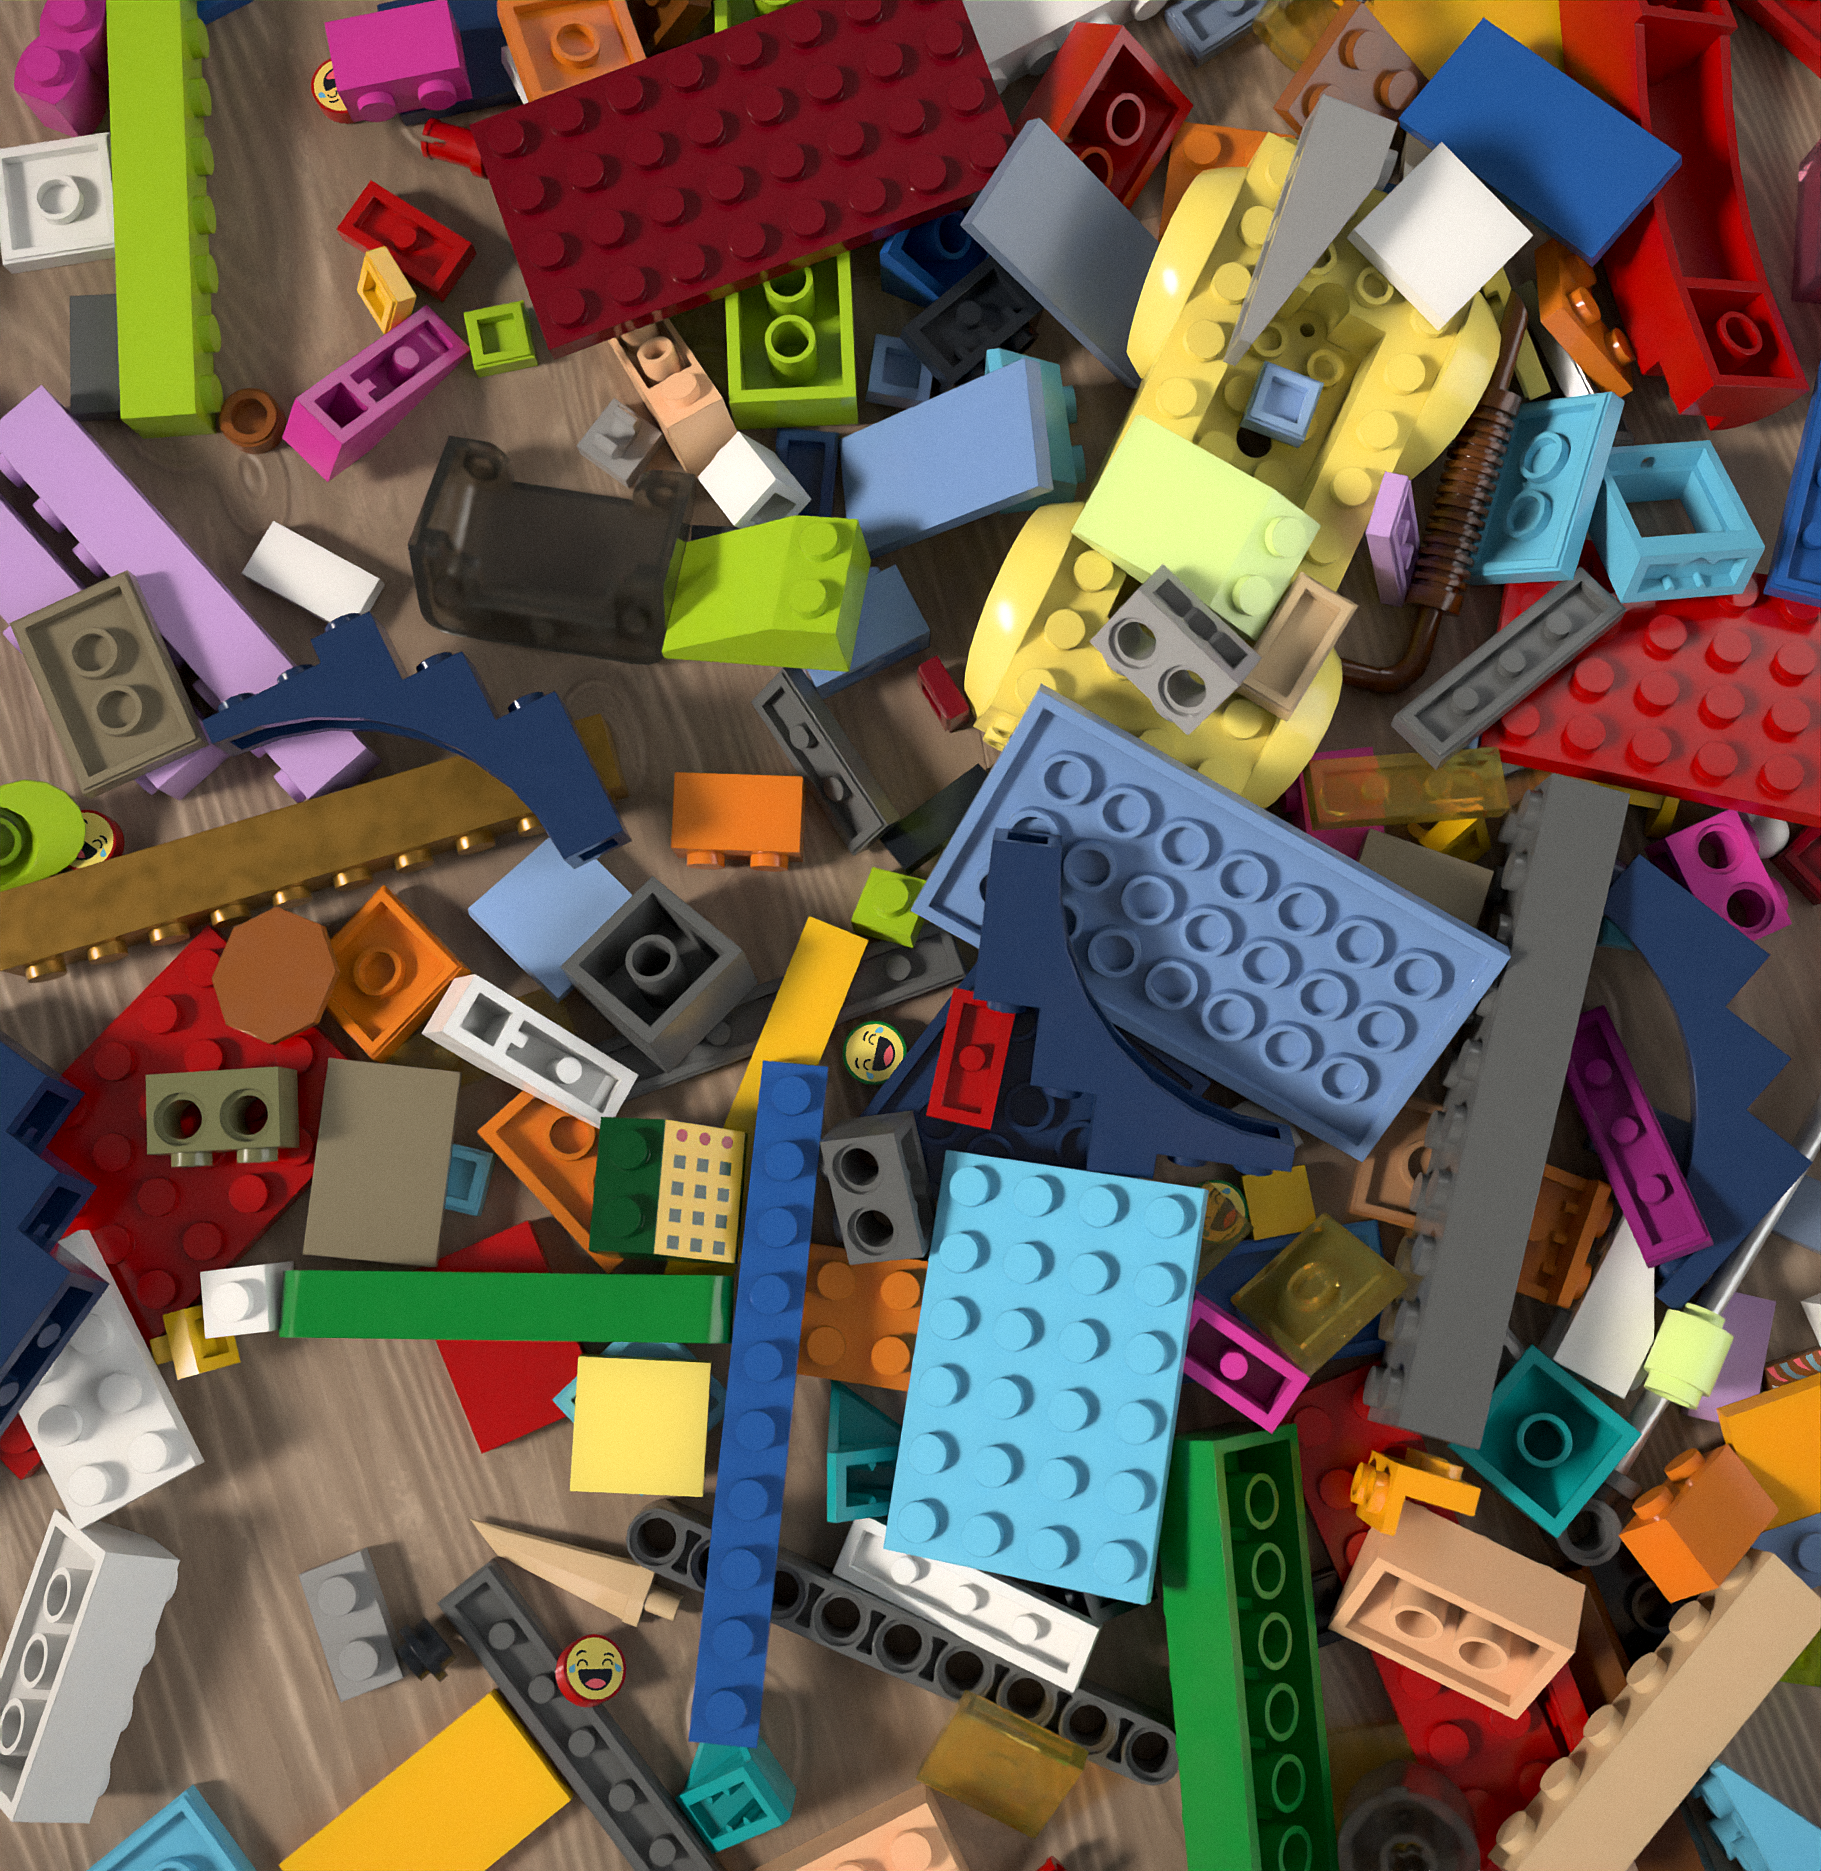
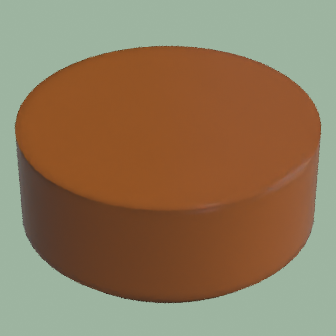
M245 388L234 392L225 400L219 413V424L223 434L238 450L244 453L256 455L269 452L283 439L282 437L287 425L285 413L276 400L269 393L261 389Z

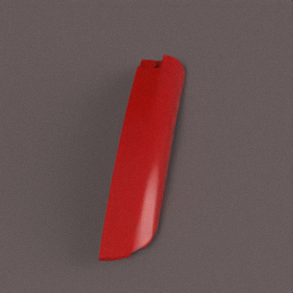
M1559 0L1565 74L1682 155L1681 167L1602 256L1616 304L1642 375L1665 376L1670 396L1676 405L1679 415L1705 416L1710 431L1741 427L1782 410L1803 396L1810 388L1768 284L1751 225L1740 169L1732 96L1730 35L1738 28L1728 0Z

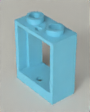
M1711 441L1611 448L1587 531L1620 603L1742 594L1765 549V545ZM1680 499L1696 531L1694 534L1641 538L1625 503Z

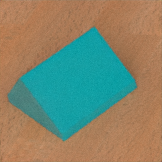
M1531 1344L1493 1390L1480 1449L1450 1443L1447 1447L1491 1490L1553 1537L1558 1538L1636 1443L1642 1433Z

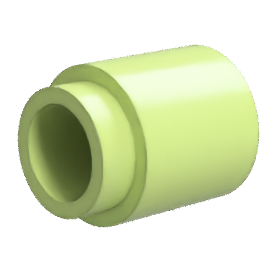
M1686 1303L1682 1312L1668 1309L1644 1365V1370L1649 1372L1644 1387L1671 1402L1696 1410L1702 1396L1710 1397L1734 1339L1730 1333L1722 1329L1725 1319L1706 1308L1691 1303Z

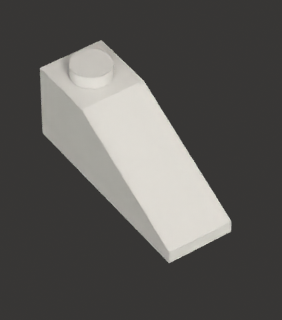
M476 974L454 978L422 1032L426 1037L476 1067L600 1129L601 1117H616L638 1077V1074Z
M1615 1196L1612 1202L1613 1213L1608 1228L1600 1238L1594 1237L1586 1262L1591 1264L1592 1271L1584 1294L1578 1300L1573 1299L1569 1309H1557L1537 1349L1568 1374L1605 1394L1624 1399L1629 1390L1634 1391L1641 1385L1648 1373L1644 1370V1365L1648 1358L1647 1353L1654 1341V1267L1648 1269Z

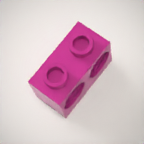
M1726 810L1644 848L1650 862L1752 941L1792 924L1786 912L1788 909L1786 893L1780 883L1768 875L1758 855L1760 848L1758 837L1752 826L1746 820L1740 819L1737 811ZM1700 840L1711 843L1716 849L1718 863L1715 869L1707 866L1701 860L1698 853ZM1730 897L1739 900L1745 908L1746 921L1743 927L1735 924L1728 915L1727 903Z

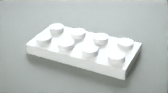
M78 1230L58 1241V1243L110 1285L19 1410V1414L77 1531L90 1526L205 1462L89 1230Z

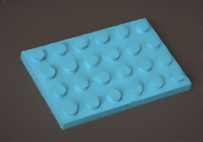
M946 1150L883 1549L1141 1605H1147L1151 1602L1209 1190Z

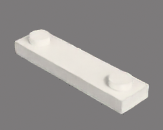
M880 1516L853 1521L832 1574L1072 1693L1078 1688L1103 1624L1000 1574L885 1550L883 1546L888 1520Z

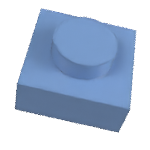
M876 334L872 348L865 401L909 409L929 400L933 374L901 338Z

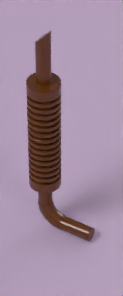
M1513 289L1510 290L1500 324L1501 343L1499 357L1489 384L1473 413L1463 425L1458 435L1451 441L1450 444L1454 447L1448 448L1446 454L1452 460H1445L1443 469L1448 472L1441 473L1439 481L1444 483V485H1438L1435 492L1441 497H1434L1432 506L1437 508V510H1430L1428 517L1434 520V522H1427L1425 530L1430 532V534H1424L1421 542L1427 546L1419 548L1418 555L1422 556L1423 559H1416L1414 565L1420 571L1412 572L1411 579L1416 581V584H1409L1404 604L1418 609L1407 650L1396 664L1388 667H1375L1339 657L1342 664V684L1378 694H1393L1409 688L1423 676L1431 660L1430 657L1442 616L1458 617L1464 597L1459 595V592H1466L1468 587L1462 581L1470 579L1471 572L1466 570V568H1473L1475 560L1470 558V556L1477 555L1479 549L1473 543L1481 542L1482 535L1477 533V531H1483L1486 523L1480 519H1487L1489 515V510L1484 508V506H1491L1493 498L1488 494H1494L1497 486L1491 482L1499 480L1500 473L1496 469H1501L1504 463L1499 457H1505L1507 448L1503 445L1509 444L1511 435L1506 432L1513 431L1515 423L1511 420L1517 418L1522 401L1519 395L1508 391L1529 318L1524 303Z

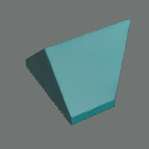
M831 1380L827 1447V1522L840 1523L886 1516L889 1514L902 1426L838 1380Z
M759 1734L757 1748L699 1743L684 1789L675 1797V1800L710 1852L714 1854L782 1826L792 1815L797 1789Z

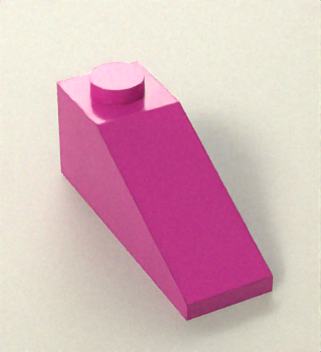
M425 305L296 397L282 438L329 482L377 445L469 355L471 349L428 305Z

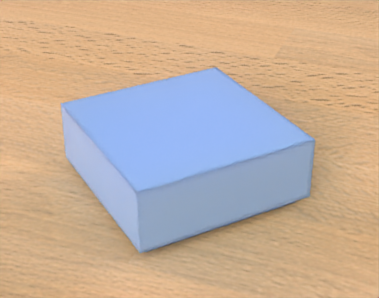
M1264 361L1257 374L1239 426L1299 448L1305 440L1324 383Z

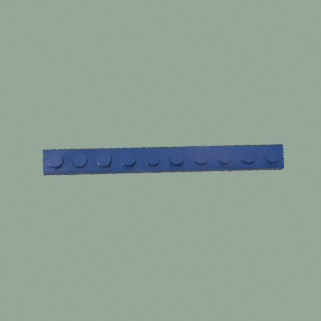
M764 1060L762 1064L688 1742L757 1748L759 1741L818 1177V1159L829 1068L825 1066Z

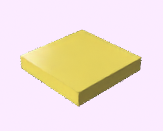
M580 1354L578 1356L570 1491L703 1497L712 1360Z

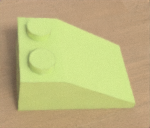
M1136 415L1072 528L1071 533L1142 584L1164 564L1241 639L1257 641L1321 525L1270 486L1143 415Z

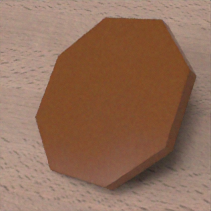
M276 906L233 928L212 976V981L225 1024L264 1042L276 1045L319 1024L341 972L326 926Z

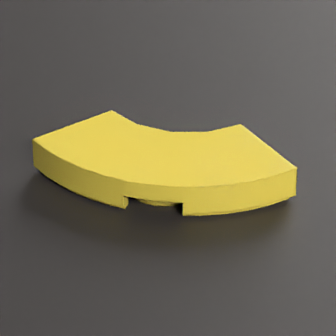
M1503 266L1482 287L1499 328L1509 293L1512 289ZM1526 327L1514 371L1525 398L1529 397L1531 401L1551 392V389Z

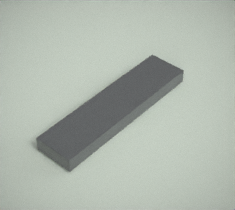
M1582 567L1576 569L1573 580L1560 582L1394 716L1391 726L1437 770L1621 621L1627 609Z

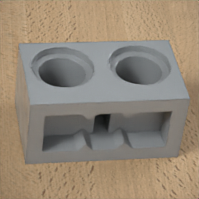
M1164 564L1141 585L1089 641L1103 655L1105 662L1113 671L1126 676L1151 700L1155 710L1164 719L1175 723L1188 736L1240 686L1261 660V657ZM1138 622L1146 625L1153 632L1155 639L1147 636L1139 627ZM1187 670L1193 671L1196 674H1198L1204 681L1205 685L1199 684L1196 681H1194L1188 674Z

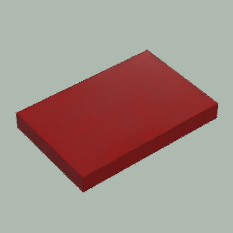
M531 1220L522 1222L440 1258L437 1267L422 1266L411 1271L553 1273ZM435 1340L481 1454L566 1417V1414L552 1399L577 1377L578 1356L580 1354H587L582 1342Z

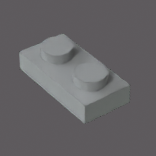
M367 1547L308 1569L298 1575L340 1702L403 1679L409 1673L407 1664L397 1652L400 1643Z

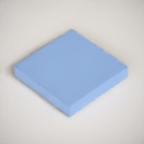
M549 837L468 908V912L487 934L558 1004L574 989L560 966L633 895L597 859L573 869L562 858Z

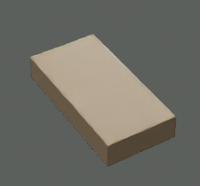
M1301 571L1253 647V650L1261 657V660L1235 691L1287 722L1358 605Z

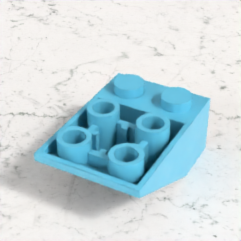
M1716 1758L1690 1790L1689 1794L1694 1799L1701 1796L1713 1816L1712 1819L1705 1822L1706 1827L1726 1858L1730 1861L1737 1858L1744 1871H1821V1828Z

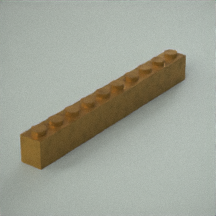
M600 713L575 720L574 723L617 809L616 801L628 798L630 795L610 727ZM454 756L0 892V971L27 977L28 983L54 980L65 976L68 973L66 966L87 959L92 965L118 961L129 955L127 947L150 941L152 946L178 943L190 937L189 929L211 922L214 928L238 925L252 918L250 911L271 904L282 909L298 907L312 901L311 892L334 885L336 891L358 889L371 884L374 881L372 876L374 873L396 867L398 873L414 872L435 863L434 855L457 849L459 855L474 854L495 846L494 837L518 831L521 837L545 833L546 830L538 817L512 789L475 763L460 756Z

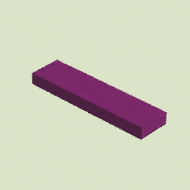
M1605 1005L1581 1013L1565 1081L1648 1269L1713 1246L1712 1238Z

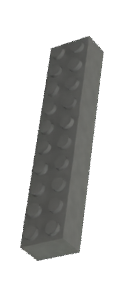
M1552 773L1533 790L1528 789L1523 798L1515 806L1509 805L1503 814L1498 831V841L1506 844L1501 865L1495 864L1491 869L1494 873L1485 898V902L1491 903L1486 926L1480 925L1477 930L1507 946L1511 958L1462 1024L1457 1048H1449L1442 1063L1439 1082L1440 1085L1447 1087L1442 1106L1443 1109L1442 1111L1435 1110L1427 1125L1424 1145L1426 1148L1432 1149L1426 1174H1418L1411 1191L1409 1209L1410 1211L1417 1212L1411 1238L1404 1236L1396 1253L1394 1274L1401 1276L1396 1301L1389 1300L1386 1303L1379 1324V1339L1386 1341L1380 1367L1374 1365L1371 1367L1364 1386L1363 1404L1370 1406L1367 1418L1369 1421L1441 1442L1480 1449L1631 795L1629 793Z

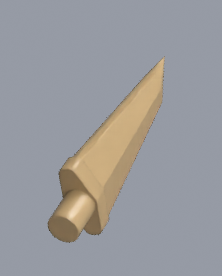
M470 1519L498 1556L621 1618L624 1623L638 1627L644 1611L674 1621L678 1614L683 1595L654 1585L657 1573L642 1567L634 1560Z

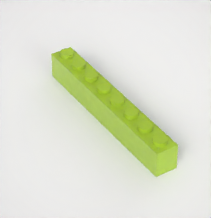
M106 0L121 420L143 439L216 434V412H221L223 405V391L218 376L214 374L213 353H218L221 348V334L217 319L211 311V293H217L219 278L214 258L209 255V234L216 232V214L212 200L207 195L206 175H212L214 172V158L210 142L204 132V117H209L212 112L209 87L206 80L202 77V59L209 57V39L204 22L197 15V1L204 0Z

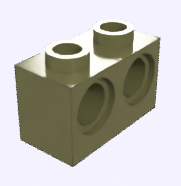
M262 1067L146 1075L147 1155L171 1156L172 1168L213 1165V1153L237 1152V1163L278 1161V1149L300 1148L297 1070L283 1067ZM261 1099L267 1107L268 1119L263 1129L254 1134L246 1125L245 1114L253 1101ZM195 1103L201 1111L202 1123L197 1133L189 1138L181 1128V1116L189 1105Z

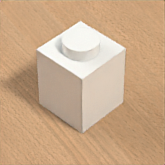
M739 431L718 451L711 463L697 477L732 524L739 529L798 515L811 501L810 496L773 451Z
M294 1261L200 1272L205 1339L278 1330L280 1325L283 1270H294Z

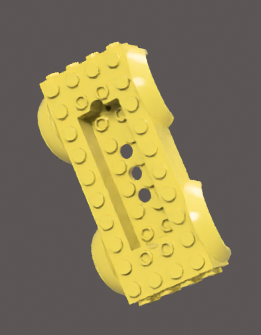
M1268 131L1247 167H1223L1203 170L1195 177L1182 197L1160 242L1133 318L1126 352L1142 381L1084 501L1052 503L1040 506L1024 525L999 571L970 647L965 671L964 695L973 716L976 718L973 727L985 732L984 742L1001 752L1042 683L1257 806L1266 809L1294 783L1314 755L1329 727L1339 701L1343 681L1341 659L1334 647L1287 722L1236 691L1231 693L1189 736L1175 723L1164 719L1155 710L1151 700L1126 676L1113 671L1105 662L1103 655L1089 642L1141 587L1142 583L1071 533L1072 528L1135 416L1143 415L1275 489L1321 525L1262 630V634L1301 571L1337 592L1370 521L1385 471L1406 475L1409 481L1415 478L1435 461L1451 443L1476 408L1489 384L1499 357L1501 334L1491 308L1480 291H1478L1438 331L1367 260L1347 237L1388 195L1376 189L1369 193L1237 365L1233 366L1223 362L1298 140L1294 138L1279 137ZM1264 361L1323 382L1324 386L1304 442L1299 448L1271 438V447L1265 456L1252 458L1242 453L1237 445V432L1241 427L1239 425L1257 374ZM1138 622L1141 630L1147 636L1155 639L1153 632L1146 625ZM1242 639L1252 649L1257 641ZM1187 670L1188 674L1194 681H1196L1199 684L1205 685L1204 681L1198 674H1196L1193 671Z

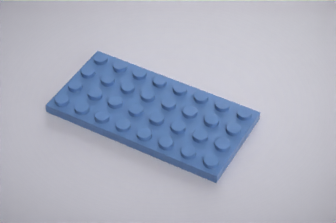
M1042 683L911 908L912 912L979 949L995 828L1062 836L1061 892L1069 938L1087 985L1110 1021L1361 1162L1371 1152L1511 958L1508 947Z

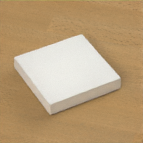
M110 132L0 149V245L3 266L11 274L115 258Z
M1441 142L1352 230L1347 239L1439 331L1533 234Z

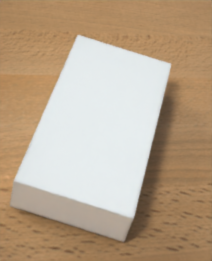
M275 521L271 523L241 573L253 583L326 623H330L332 620L345 614L359 613L362 615L370 611L385 586L378 577Z

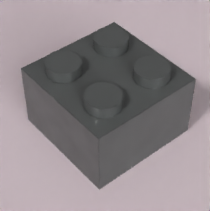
M654 876L560 966L581 999L667 1074L758 983L744 951Z

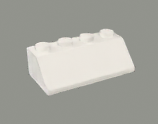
M54 1509L0 1662V1808L11 1822L90 1823L97 1799L104 1794L108 1786L110 1762L120 1733L126 1729L130 1722L133 1711L132 1698L142 1669L153 1656L155 1632L165 1603L173 1596L177 1586V1568L180 1560L151 1537L102 1521H97L77 1531L67 1510Z

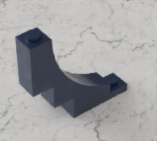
M1638 854L1628 865L1620 858H1616L1603 916L1636 949L1658 981L1674 1014L1685 1051L1690 1081L1691 1116L1687 1150L1681 1173L1714 1245L1654 1267V1275L1657 1276L1654 1281L1655 1296L1671 1309L1680 1311L1813 1162L1746 1110L1792 1059L1726 1008V1005L1770 957V954Z
M1 1030L0 1437L110 1285L58 1243L97 1186L46 1148V1146L85 1095V1092Z

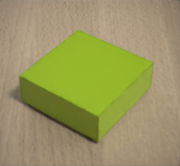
M524 300L463 312L474 370L479 378L539 366L528 310Z

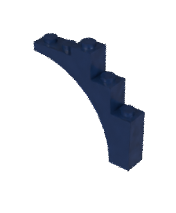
M370 611L362 615L359 613L342 615L326 625L325 633L310 640L321 663L315 666L312 664H302L290 668L279 675L277 678L278 684L258 694L248 692L235 695L218 706V713L202 720L212 744L233 757L280 739L327 731L382 732L433 744L475 763L512 789L538 817L562 858L573 869L632 841L566 705L555 691L544 695L543 692L527 694L511 703L508 707L509 713L500 717L476 667L462 651L454 655L450 652L433 655L418 664L416 667L417 673L409 676L386 628Z
M995 828L973 999L987 1001L986 1006L989 1009L1003 1013H1023L1026 1011L1027 1006L1040 1008L1030 1085L1043 1087V1092L1047 1095L1062 1099L1080 1098L1082 1092L1094 1094L1087 1143L1086 1170L1135 1179L1137 1177L1153 1179L1156 1156L1159 1154L1167 1155L1169 1161L1186 1167H1203L1207 1164V1161L1233 1164L1237 1171L1253 1176H1269L1273 1174V1170L1291 1172L1295 1144L1290 1125L1238 1114L1191 1093L1152 1066L1114 1027L1087 985L1069 938L1061 892L1062 836Z

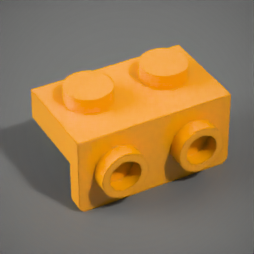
M1407 1448L1404 1460L1372 1450L1369 1463L1361 1462L1357 1467L1352 1482L1350 1499L1351 1502L1358 1504L1356 1508L1357 1517L1377 1531L1394 1536L1405 1496L1474 1517L1481 1489L1460 1479L1463 1467L1447 1462L1448 1460Z

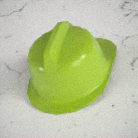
M27 779L0 786V892L55 875L76 859L84 845L86 824L80 807L65 791L48 782Z

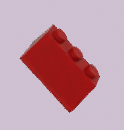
M1076 22L1014 123L1012 130L1017 138L1027 121L1040 118L1110 192L1130 210L1194 105L1123 25Z

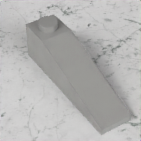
M1326 94L1321 96L1303 125L1223 362L1233 366L1237 365L1373 189L1382 191L1385 188L1398 156V152L1389 149L1397 122Z

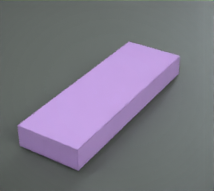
M1385 471L1368 524L1366 537L1380 602L1402 608L1408 586L1413 583L1411 579L1412 572L1417 570L1414 567L1416 559L1421 557L1418 555L1421 545L1411 481H1409L1406 475Z

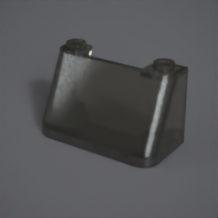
M449 436L407 544L419 609L423 618L435 629L454 636L635 665L658 663L664 658L662 648L684 551L689 539L696 500V474L664 469H653L644 472L636 480L632 495L633 500L516 482L509 457L496 445L487 441Z

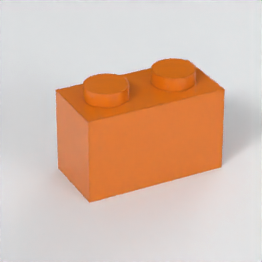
M675 772L671 849L678 858H687V867L695 869H724L725 860H750V869L767 872L787 871L788 862H803L806 786L803 776Z
M1728 1444L1702 1454L1697 1448H1691L1672 1459L1664 1468V1472L1668 1476L1661 1485L1644 1493L1634 1502L1632 1509L1636 1515L1618 1535L1670 1603L1719 1588L1779 1512L1777 1506Z

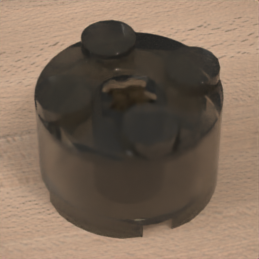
M1395 1758L1389 1760L1382 1766L1362 1776L1351 1788L1344 1801L1340 1817L1337 1853L1340 1871H1480V1845L1476 1815L1463 1792L1440 1772L1412 1763L1406 1759ZM1398 1842H1401L1403 1844L1414 1842L1420 1845L1421 1848L1411 1843L1404 1850L1398 1848L1396 1844Z

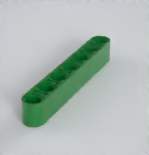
M283 1270L279 1337L732 1344L734 1276Z

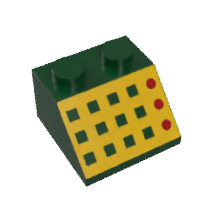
M601 1117L588 1251L613 1259L738 1265L748 1134L741 1131L667 1119Z

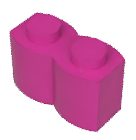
M47 0L40 18V36L27 46L16 66L14 89L45 127L72 137L91 135L102 121L108 103L109 72L106 0Z

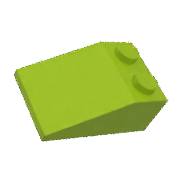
M794 515L687 542L662 648L664 658L850 672L871 563L859 520Z

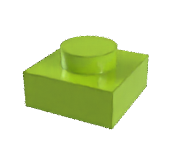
M872 867L851 919L854 932L914 948L925 918L912 912L911 908L926 880Z

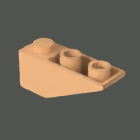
M669 318L608 340L691 480L697 478L715 458L718 451L737 433L722 396Z

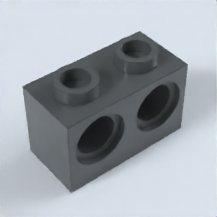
M913 1110L839 1120L820 1141L818 1167L823 1180L830 1183L835 1204L833 1228L838 1241L845 1245L849 1265L924 1257L931 1247L936 1207ZM857 1148L870 1152L877 1160L879 1167L871 1166L864 1162ZM872 1210L885 1214L890 1219L893 1227L881 1224L873 1215Z

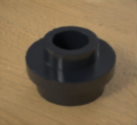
M425 1617L412 1628L409 1624L403 1626L399 1632L406 1642L397 1649L398 1654L420 1681L430 1673L439 1682L443 1681L448 1676L445 1669L458 1659L454 1652Z

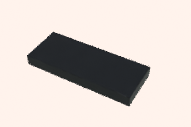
M979 763L899 821L879 839L908 876L946 848L988 776V773Z

